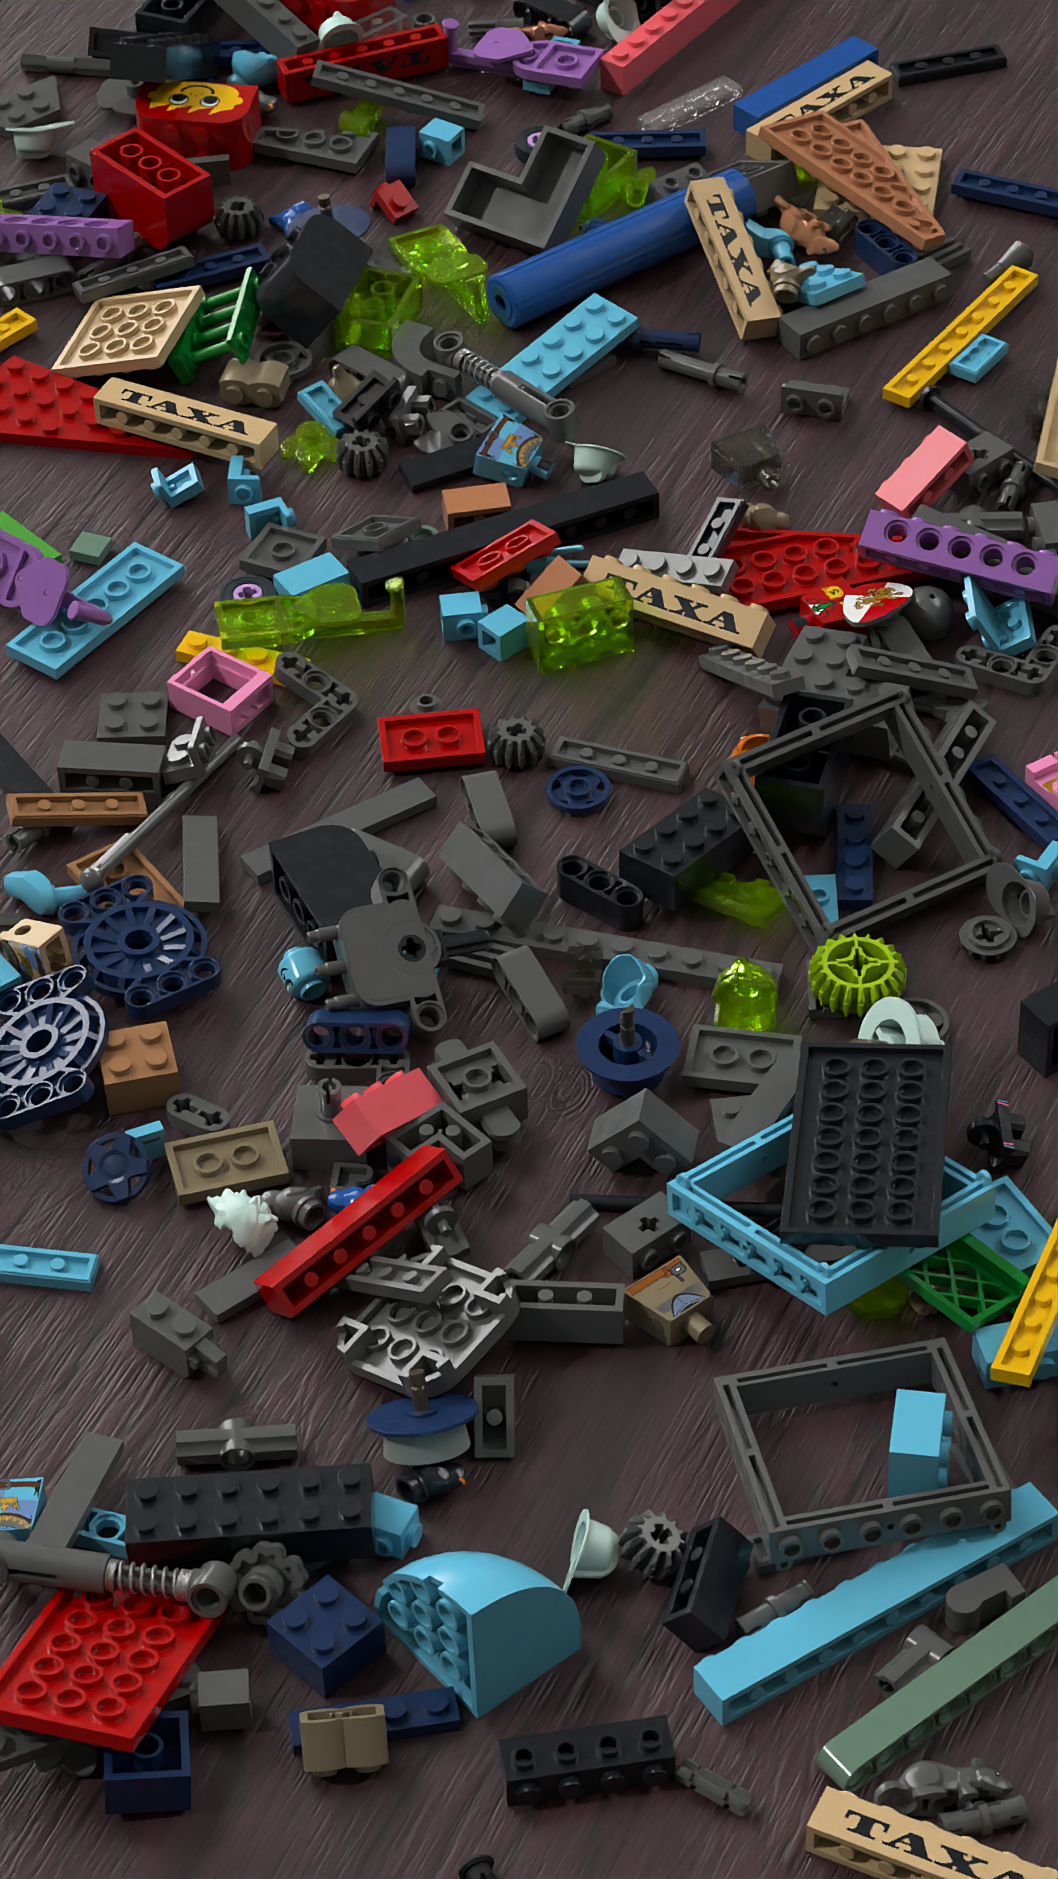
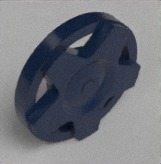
M588 766L563 768L555 772L549 778L546 785V796L549 805L563 813L570 814L571 817H583V814H589L602 807H606L611 795V785L608 777L601 771ZM574 775H585V777H575ZM558 782L560 788L552 790L554 785ZM601 784L604 786L605 791L598 789Z
M109 1133L100 1137L88 1147L82 1167L84 1183L97 1198L109 1203H124L134 1199L145 1189L151 1176L152 1162L149 1151L140 1140L126 1133ZM115 1140L111 1148L103 1146L106 1143ZM133 1144L139 1149L142 1158L133 1157ZM93 1161L96 1165V1168L91 1173V1164ZM141 1176L138 1184L131 1190V1179ZM110 1187L114 1196L105 1195L100 1190Z

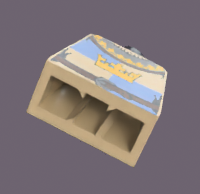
M23 919L8 932L3 931L0 933V952L5 954L6 960L22 976L23 984L73 966L64 929L59 925ZM50 990L44 992L43 995L46 996Z

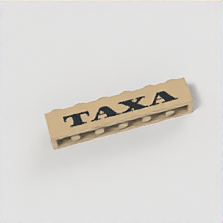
M867 60L746 129V155L755 160L788 159L785 155L771 149L766 142L758 138L760 126L823 110L842 124L853 121L892 99L893 73Z
M724 177L690 181L684 202L741 341L776 336L779 327V317L783 316L782 308L780 305H777L773 296L772 284L770 281H767L764 275L762 260L757 258L753 238L750 234H747L743 214L741 211H738L734 202L733 190L728 188Z
M111 377L93 397L95 419L98 424L231 461V455H244L245 466L262 470L279 450L277 423L114 377Z
M592 555L583 575L597 589L586 601L587 603L713 645L727 644L730 648L740 649V652L752 654L756 658H762L776 626L769 615V610L761 605L751 603L749 607L740 604L738 599L728 594H721L719 597L710 594V591L703 586L692 584L689 587L681 584L677 578L663 574L661 578L652 575V572L645 567L634 565L631 568L623 565V562L609 555H606L605 558Z
M828 1786L806 1825V1851L879 1879H1058V1871L1053 1868L1040 1867L1020 1859L1013 1853L1000 1852L980 1844L973 1838L955 1835L939 1829L931 1822L918 1821L898 1813L891 1807L879 1806L860 1799L851 1792L839 1791Z

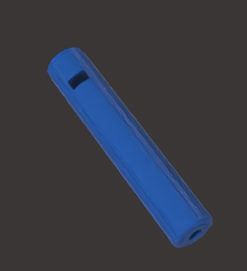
M727 169L710 177L725 178L728 188L733 190L734 202L738 211H741L743 214L744 223L757 211L754 191L746 177L737 169ZM688 187L493 274L488 278L486 286L488 302L493 314L507 328L515 329L700 245L701 241L684 202Z

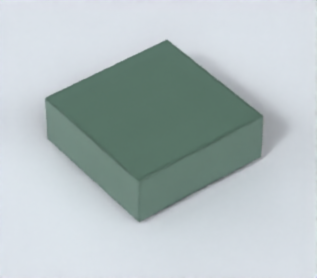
M82 531L69 550L70 559L100 566L113 547L112 538Z

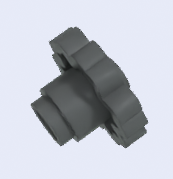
M264 1540L255 1545L253 1549L243 1548L229 1564L238 1578L237 1587L230 1600L231 1606L237 1612L247 1611L248 1620L252 1624L267 1626L266 1621L305 1592L302 1586L309 1576L303 1567L301 1558L297 1555L287 1556L286 1548L282 1543H271Z

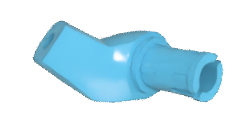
M750 219L744 223L747 234H750L753 238L754 250L757 256L775 260L779 259L791 265L796 264L792 254L794 240L788 233L781 229L764 228Z
M37 870L11 872L4 879V888L9 896L21 899L29 908L41 915L53 916L65 903L88 894L81 884L55 888Z

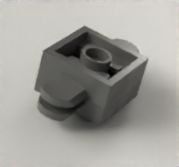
M459 1039L441 1042L435 1048V1063L427 1066L429 1082L449 1107L492 1141V1147L496 1151H509L516 1148L521 1143L522 1138L520 1121L528 1119L527 1086L494 1041L470 1050Z

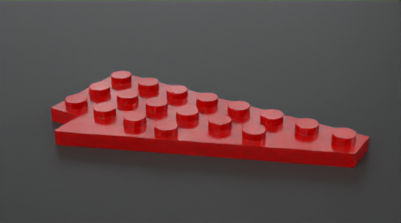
M14 355L0 366V443L194 460L200 454V452L96 423L93 397L99 391L97 388L62 374L54 373L47 368Z
M738 527L722 558L734 560L739 567L727 594L738 599L740 604L750 607L751 603H755L765 607L769 612L800 606L802 596L840 577H843L852 588L864 584L880 582L905 584L934 578L935 576L861 558L858 544L862 534ZM894 536L891 541L901 542L903 537ZM710 593L719 597L721 596L720 593Z

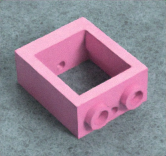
M208 646L198 656H195L190 663L167 681L170 708L194 719L204 716L208 726H212L229 736L237 734L275 700L272 674L211 646ZM212 679L238 690L223 704L198 692Z

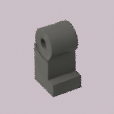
M1001 1563L949 1589L946 1594L945 1623L949 1629L956 1633H971L978 1628L980 1622H985L1002 1613H1006L1026 1598V1590L1006 1564Z

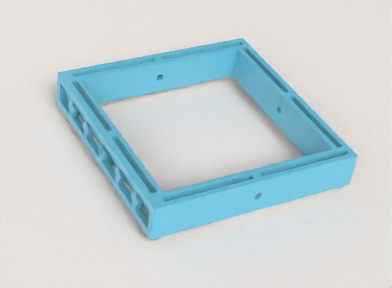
M793 1114L692 1170L678 1174L675 1179L667 1183L668 1214L825 1316L995 1217V1185L992 1184L989 1172L981 1170L975 1174L945 1156L938 1248L864 1246L831 1266L826 1262L819 1264L791 1245L780 1244V1238L720 1201L788 1162Z

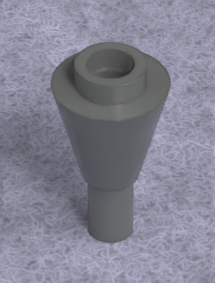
M1014 241L996 263V266L982 275L984 282L988 285L991 284L1012 265L1022 269L1031 267L1033 265V251L1026 243Z

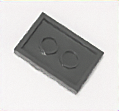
M693 1024L682 1073V1086L752 1094L786 1046L801 1051L802 1036Z

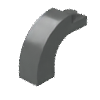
M407 319L398 328L392 340L393 364L410 375L414 386H417L419 395L430 394L451 402L458 397L462 398L461 371L428 360L435 353L433 344L434 328Z

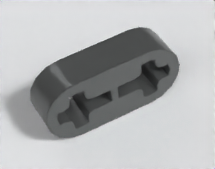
M180 1093L171 1097L167 1102V1116L170 1125L193 1137L231 1129L230 1116L226 1110L197 1096Z

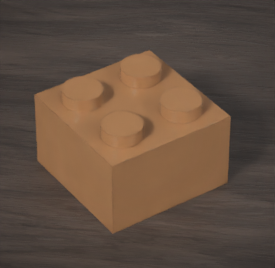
M166 1021L109 1031L107 1046L98 1062L109 1116L166 1106L171 1097L181 1093L178 1068Z

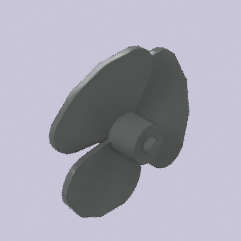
M107 79L97 93L99 108L107 111L113 110L120 115L136 117L135 101L143 81Z

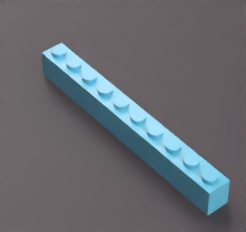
M1031 1482L1017 1489H1011V1521L1006 1522V1528L1002 1532L993 1533L988 1525L932 1535L919 1543L908 1545L898 1555L885 1562L881 1561L874 1564L867 1572L852 1580L841 1582L834 1590L820 1598L808 1600L800 1609L785 1617L774 1619L767 1627L751 1636L741 1637L731 1647L716 1655H709L702 1659L698 1665L694 1666V1693L721 1726H724L946 1602V1594L953 1586L1001 1563H1005L1009 1567L1057 1540L1058 1511Z

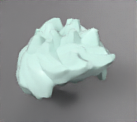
M225 1189L221 1197L215 1196L212 1198L208 1196L206 1198L215 1214L214 1225L219 1230L225 1227L232 1230L235 1243L239 1247H245L247 1253L251 1252L255 1258L264 1252L273 1238L274 1232L278 1230L276 1223L278 1217L271 1214L269 1205L262 1196L257 1195L251 1198L248 1197L246 1190H241L239 1194V1192L234 1193L230 1189Z

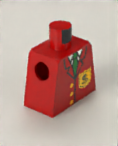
M843 577L837 578L802 596L800 599V617L789 621V629L795 639L798 638L805 625L865 634L870 639L869 627H853L844 618V598L847 592L853 588Z

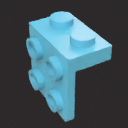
M971 575L964 578L966 590L962 591V595L969 609L965 613L966 619L972 630H979L986 649L1014 656L1037 645L1031 607L1028 600L1015 597L994 607Z

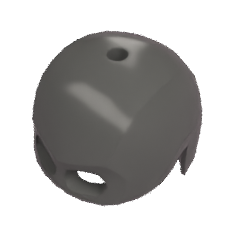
M920 586L913 589V599L897 612L896 617L904 616L920 639L936 642L948 634L954 615L953 602L939 588Z

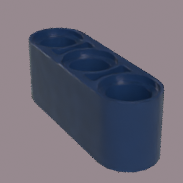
M388 126L386 132V182L391 184L400 179L403 185H416V126Z
M865 219L856 224L855 254L880 276L918 261L916 251L879 221Z
M319 1009L309 1016L302 1038L305 1046L317 1053L396 1054L403 1051L408 1044L412 1031V1021L406 1013L399 1010L344 1009L328 1011L326 1009ZM313 1027H324L328 1030L329 1034L319 1035L313 1030ZM360 1027L366 1034L364 1036L354 1035L349 1028ZM389 1027L397 1028L401 1031L402 1035L397 1037L391 1036L387 1033L386 1029Z

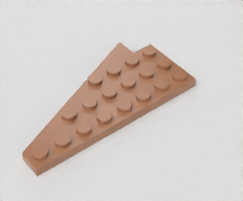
M823 110L760 126L758 138L766 142L771 149L785 155L788 160H792L794 164H798L808 171L810 176L818 178L827 184L832 191L838 192L847 198L852 205L860 207L869 213L871 218L889 227L894 234L900 235L911 242L912 246L916 249L923 251L943 245L946 233L864 120L857 119L842 124Z

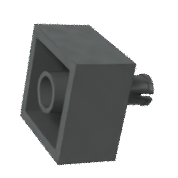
M328 1078L322 1079L317 1085H298L290 1137L293 1170L333 1171L334 1162L369 1165L370 1151L358 1156L332 1120L343 1110L340 1104L355 1092H359L362 1096V1093L370 1086H341L339 1080L332 1078V1085H329Z

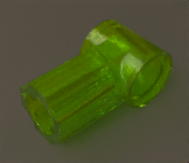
M361 99L352 111L345 110L341 114L338 125L339 134L341 135L342 131H354L355 136L368 137V132H374L375 123L386 110L385 106Z

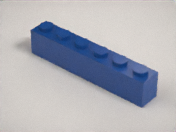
M856 36L848 38L734 103L733 129L746 136V129L867 60L878 65L879 49Z

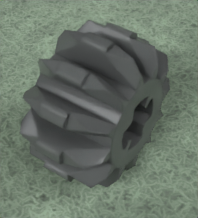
M235 195L232 199L224 198L223 202L216 204L214 226H216V231L220 233L221 238L229 237L230 241L240 239L243 242L245 238L254 239L255 234L262 233L264 211L262 206L258 204L257 199H249L247 195L242 198Z
M354 429L353 434H343V438L337 441L336 462L339 470L344 471L346 476L355 475L357 479L366 476L371 479L372 474H382V469L388 467V444L386 438L381 437L379 432L369 433L368 429L358 432Z
M511 715L510 720L507 721L499 719L498 724L492 726L489 733L488 751L490 752V757L495 759L496 765L506 764L508 770L513 767H519L523 770L525 765L535 766L537 760L543 759L546 744L543 728L539 727L537 720L528 721L526 715L520 719H515Z
M647 1509L641 1515L636 1514L634 1517H631L625 1525V1529L620 1534L618 1544L622 1547L619 1558L631 1562L629 1571L633 1569L640 1570L643 1580L652 1574L656 1580L661 1581L667 1575L672 1576L678 1572L686 1550L687 1543L685 1542L688 1533L677 1529L678 1520L672 1522L667 1520L664 1511L655 1515L651 1510Z

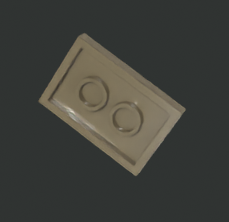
M273 1120L164 1143L165 1156L180 1206L206 1201L208 1196L212 1198L215 1196L221 1197L225 1189H230L234 1193H240L241 1190L248 1192L290 1183L289 1170Z

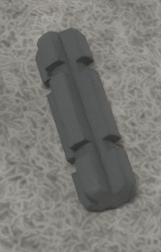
M689 1758L683 1760L676 1771L678 1782L689 1788H692L693 1785L696 1786L694 1791L723 1807L728 1804L730 1806L728 1810L740 1817H745L754 1805V1795L741 1787L737 1790L734 1789L736 1784L707 1768L702 1771V1765Z

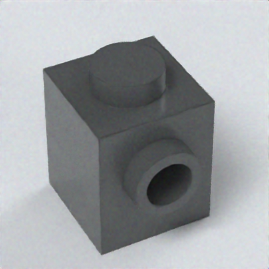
M235 1669L198 1672V1689L190 1691L192 1715H200L202 1732L252 1728V1697L249 1670Z

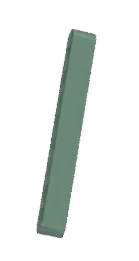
M1058 1575L831 1739L819 1752L816 1759L817 1767L843 1791L856 1792L1058 1643Z

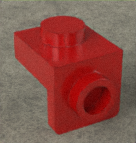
M400 179L391 184L384 182L373 191L374 196L369 203L372 209L380 206L392 224L415 214L419 209V206Z

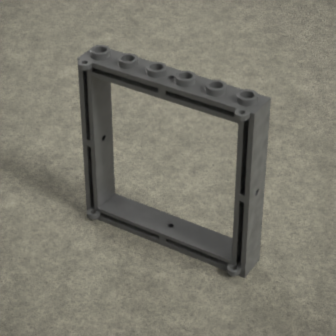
M900 686L722 761L713 775L813 955H815L818 946L826 944L827 939L837 941L840 934L849 938L852 937L854 932L858 937H863L982 884L986 881L987 872L990 867L1002 861L1001 852L998 848L990 845L983 832L980 819L973 815L966 803L963 789L956 785L950 775L947 761L938 754L934 747L927 727L922 726L918 719L909 691L906 688L901 689ZM885 721L959 851L965 865L834 923H830L749 778ZM741 803H742V805L744 806V808H745L747 814L749 815V817H750V819H751V822H749V820H748V818L746 817V815H745L743 809L741 808V806H740ZM757 834L760 835L762 841L764 842V844H765V846H766V848H767V850H768L769 852H766V851H765V849H764L762 843L760 842V840H759ZM774 866H777V868L779 869L782 877L785 880V883H783ZM790 895H793V896H794L796 902L798 903V905H799V907H800V909H801V911H802L803 913H800V912H799L797 906L795 905V903H794V901H793V899H792V897H791ZM809 925H810L811 929L813 930L814 935H812L811 931L809 930V928H808Z
M945 1337L713 1378L716 1413L771 1564H775L777 1570L781 1572L791 1569L793 1560L986 1525H988L991 1532L999 1533L1006 1528V1522L1011 1521V1488ZM928 1384L931 1388H934L936 1393L946 1394L945 1410L953 1411L952 1431L974 1483L784 1517L747 1415Z

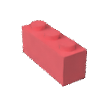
M939 425L931 434L924 438L922 444L910 457H907L895 473L881 484L879 490L875 493L881 508L891 510L900 517L908 519L912 518L921 504L931 508L975 461L967 442Z
M420 1068L406 1074L400 1070L388 1078L384 1085L381 1081H378L362 1093V1096L359 1092L350 1095L340 1104L343 1110L332 1121L358 1156L386 1143L385 1138L442 1101L444 1102V1100Z

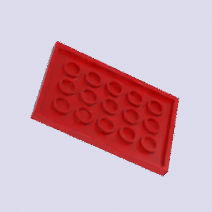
M59 1588L0 1668V1725L13 1726L39 1734L45 1733L72 1739L76 1742H86L109 1747L117 1751L133 1753L228 1612V1606L222 1615L216 1618H205L193 1612L188 1602L176 1601L174 1596L165 1599L163 1594H161L158 1598H155L152 1593L144 1596L141 1591L133 1595L130 1590L122 1593L119 1588L115 1592L110 1591L107 1595Z

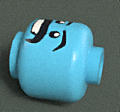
M297 946L289 949L284 954V958L278 967V974L290 996L296 999H303L304 1001L315 1000L326 992L331 976L319 977L316 975V966L323 965L325 962L319 951L311 947L302 948Z

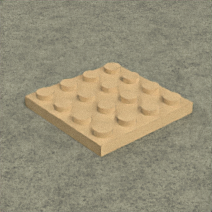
M882 145L934 216L942 149L929 146L919 148L904 147L902 145ZM821 180L818 181L813 214L819 217V219L858 222L865 219H873L869 213L860 207L852 205L847 198L838 192L832 191Z
M201 285L105 297L95 300L51 371L77 379L82 376H103L107 373H129L133 370H155L162 367L205 296Z

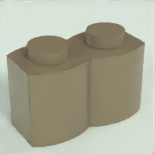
M237 358L229 360L219 381L222 401L238 405L252 403L265 408L281 406L291 384L289 366L278 361L258 363L251 359H247L246 363L240 364Z
M366 1704L342 1709H316L299 1713L304 1772H313V1775L316 1777H329L337 1774L338 1769L349 1767L355 1768L357 1772L369 1773L379 1770L380 1765L389 1763L384 1705Z

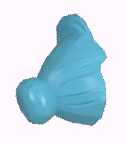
M245 50L236 51L232 57L233 75L227 79L226 84L251 85L261 88L275 80L278 82L276 66L278 58L273 54L267 55L265 52L253 54Z
M630 954L617 955L613 958L603 974L601 1001L596 1006V1015L611 1009L628 1007L631 1004L634 1005V1008L644 1009L658 986L659 975L656 969L650 964H644Z

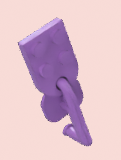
M446 18L442 22L444 33L448 38L449 63L456 67L519 76L523 79L538 81L543 84H556L567 86L571 89H582L598 69L600 58L604 56V49L550 40L530 42L521 30L504 27L489 30L475 46L474 50L458 48L456 30L459 28L458 21Z
M0 528V604L10 608L21 609L25 619L44 627L53 623L61 605L68 609L67 615L70 620L78 619L102 626L112 623L113 618L109 612L67 591L70 573L64 564L53 558L45 557L37 547Z

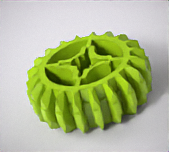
M854 932L852 937L846 938L840 934L837 941L827 939L824 946H818L815 955H812V960H810L808 981L810 982L813 997L820 1000L821 1006L829 1005L832 1013L841 1010L844 1012L845 1017L850 1013H855L861 1019L862 1015L868 1013L870 1008L879 1000L886 997L900 998V995H903V990H905L907 969L905 968L902 954L895 951L893 944L885 945L883 938L873 940L870 934L865 937H858Z

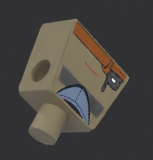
M680 1255L625 1289L626 1319L667 1346H674L689 1335L701 1345L707 1343L713 1337L715 1326L710 1323L712 1319V1296Z

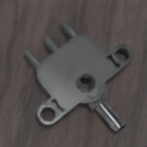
M388 866L380 871L370 890L373 904L348 910L342 916L338 925L309 931L306 934V938L309 943L333 941L338 960L317 965L315 968L316 975L319 977H330L342 974L347 994L327 999L325 1001L326 1010L338 1011L353 1008L403 1011L412 1021L410 1036L420 1043H428L438 1036L447 1020L445 1006L434 969L445 967L449 957L489 950L491 948V936L487 930L482 929L443 937L441 929L432 930L428 925L421 923L407 873L397 866ZM388 882L393 884L397 892L387 891L382 883ZM426 1016L430 1018L434 1023V1027L424 1026L420 1021V1017Z

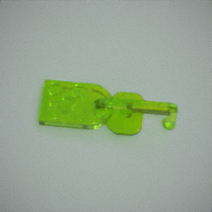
M442 223L387 238L388 250L412 275L420 279L429 280L433 285L445 286L449 293L479 324L487 322L489 311L485 285L486 276L484 274L488 271V265L479 255L468 254L467 248ZM467 280L472 285V291L466 285Z
M395 577L386 582L385 588L390 593L391 610L361 613L355 588L345 583L317 585L302 597L274 595L214 601V613L222 650H242L244 648L261 646L274 647L276 645L299 642L309 636L329 638L399 630L404 626L406 619L404 580L400 577Z

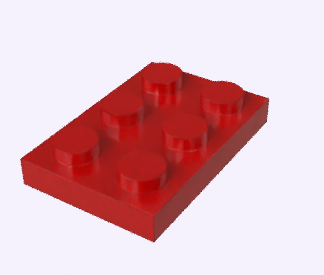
M532 519L450 567L455 579L477 592L488 591L494 588L501 578L524 570L525 564L535 558L540 559L551 554L553 548L561 544V540L556 531Z
M479 708L377 718L384 773L486 763V751Z

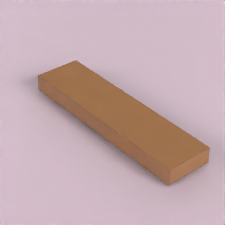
M143 792L7 794L6 798L11 827L140 825L149 816Z

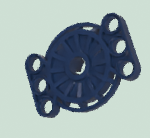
M142 874L128 876L62 905L58 911L59 925L63 927L64 933L75 936L72 945L73 965L88 967L95 982L93 990L105 996L125 1000L126 1012L133 1019L145 1020L215 990L222 982L219 962L215 958L207 957L206 931L201 922L191 912L176 904L154 900L153 883L148 876ZM137 888H142L146 890V892L139 895H133L129 893L131 890ZM103 902L115 903L109 908L98 907ZM73 915L83 916V919L75 922L66 920ZM202 941L201 951L199 952L195 948V943ZM136 944V949H131V946ZM80 946L84 947L83 951L78 956ZM202 971H211L214 973L212 976L207 978H200L196 976L199 972ZM169 985L182 986L180 990L175 992L165 990ZM137 999L150 1000L148 1004L143 1006L133 1004Z
M82 965L67 967L0 994V1020L4 1023L0 1028V1127L4 1130H14L80 1106L87 1102L94 1094L95 1085L88 1075L104 1053L110 1029L108 1018L96 1001L88 997L94 988L95 982ZM82 978L77 985L69 988L76 980ZM50 990L45 997L37 1000L44 992ZM18 1002L17 1005H16L13 1009H11V1010L5 1012L8 1007H10L12 1004ZM91 1007L97 1012L89 1011L88 1008ZM98 1025H100L99 1035H98V1030H97V1026H98ZM83 1082L77 1090L69 1093L75 1085ZM50 1094L43 1103L36 1105L42 1097ZM16 1107L10 1115L3 1117L9 1109Z

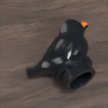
M439 1462L419 1466L405 1465L407 1469L402 1471V1474L395 1480L397 1492L402 1500L415 1505L417 1503H424L429 1497L437 1498L446 1494L451 1489L464 1486L466 1484V1472L459 1463L445 1464Z

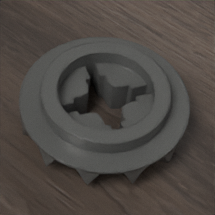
M990 915L977 916L962 925L959 932L960 945L962 949L968 950L970 957L980 955L984 961L986 957L992 956L999 960L1002 954H1011L1013 946H1016L1017 933L1012 924L1000 917ZM982 933L985 937H988L989 940H994V942H988L986 939H982Z

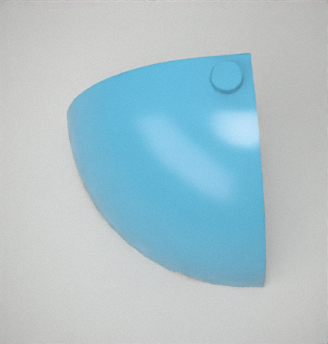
M458 1551L425 1557L404 1566L383 1579L384 1585L377 1589L375 1594L374 1613L384 1621V1627L445 1687L454 1686L456 1698L477 1719L581 1648L580 1629L582 1626L579 1612L573 1599L554 1582L534 1569L499 1555Z

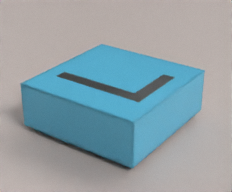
M160 1120L124 1132L137 1138L146 1146L151 1160L165 1155V1133ZM133 1144V1157L142 1158L139 1149Z

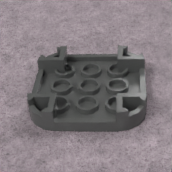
M432 1244L431 1252L422 1253L411 1259H408L404 1253L398 1259L448 1268L454 1280L443 1290L442 1295L437 1300L424 1304L378 1295L356 1320L343 1316L336 1326L340 1333L336 1348L348 1369L356 1375L409 1397L412 1396L408 1372L414 1369L424 1370L428 1398L438 1396L454 1387L509 1329L519 1315L521 1305L508 1275L502 1269L497 1267L492 1273L451 1258L444 1246Z

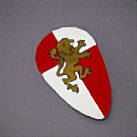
M891 582L870 583L855 587L848 591L844 598V618L853 627H888L890 617L904 608L913 599V590L909 586Z

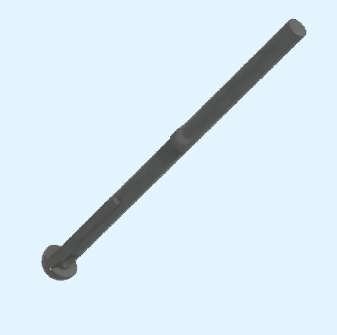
M236 734L232 735L211 755V762L208 763L204 777L184 781L175 791L170 792L165 797L164 802L131 834L125 833L90 868H85L80 874L82 888L91 893L104 887V878L237 750L239 745L243 743L241 737Z

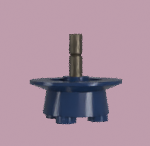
M633 1004L624 1008L611 1009L594 1016L583 1025L576 1040L577 1056L582 1065L591 1073L593 1082L603 1090L621 1096L624 1100L629 1099L645 1088L651 1091L657 1087L663 1080L665 1071L676 1061L680 1048L677 1031L667 1019L655 1012L634 1008Z

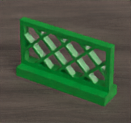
M970 1233L965 1234L914 1264L919 1265V1271L906 1269L894 1276L969 1333L974 1332L1007 1311L1014 1315L1031 1279ZM854 1246V1247H856L857 1249H860V1248H862V1247H864V1246ZM927 1267L945 1269L946 1275L929 1273ZM954 1271L959 1275H969L972 1279L954 1276ZM930 1285L948 1287L949 1293L938 1292ZM957 1289L975 1291V1297L958 1295ZM983 1293H985L991 1299H985ZM959 1307L977 1309L978 1314L971 1317Z

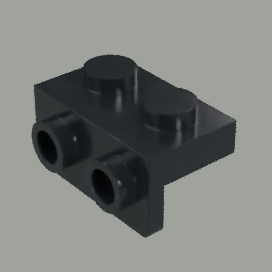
M373 370L332 411L333 418L352 432H354V429L358 432H363L366 429L368 431L373 430L389 409H393L399 404L403 396L399 380L395 377L388 380L376 370Z

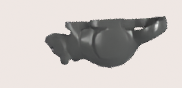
M979 1757L972 1759L970 1767H951L936 1761L923 1760L909 1766L898 1781H885L880 1784L874 1793V1804L891 1807L898 1813L910 1818L915 1816L935 1818L938 1814L945 1813L944 1808L956 1805L958 1810L970 1808L974 1805L970 1802L973 1798L1004 1796L1010 1793L1014 1786L997 1771L985 1767L982 1759ZM895 1795L905 1802L906 1807L889 1805L886 1800L889 1796Z

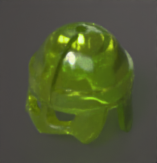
M743 957L734 960L732 966L724 969L718 975L711 995L716 1004L714 1026L772 1032L776 1025L778 986L774 977L759 964L749 962L748 958Z

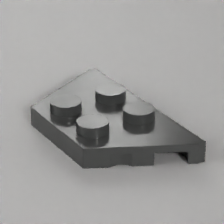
M54 75L28 86L19 87L13 92L0 96L1 136L14 138L13 132L5 130L6 128H34L48 125L61 119L56 77Z

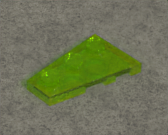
M726 872L720 873L716 881L711 879L709 886L705 889L702 887L695 889V896L689 900L690 902L700 903L715 909L721 914L743 920L751 926L761 928L787 909L777 889L769 887V880L757 878L755 882L736 881L734 874ZM790 895V896L792 897L794 903H795L796 900H795L794 896H793V895Z

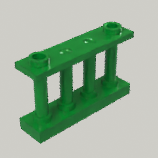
M252 267L246 269L242 286L213 297L205 294L187 327L170 352L168 364L182 385L194 381L199 363L232 351L240 364L247 362L261 312L256 300V289L262 277H258ZM237 301L235 305L214 312V309ZM232 319L230 323L209 330V327ZM227 337L226 341L204 348L206 344Z

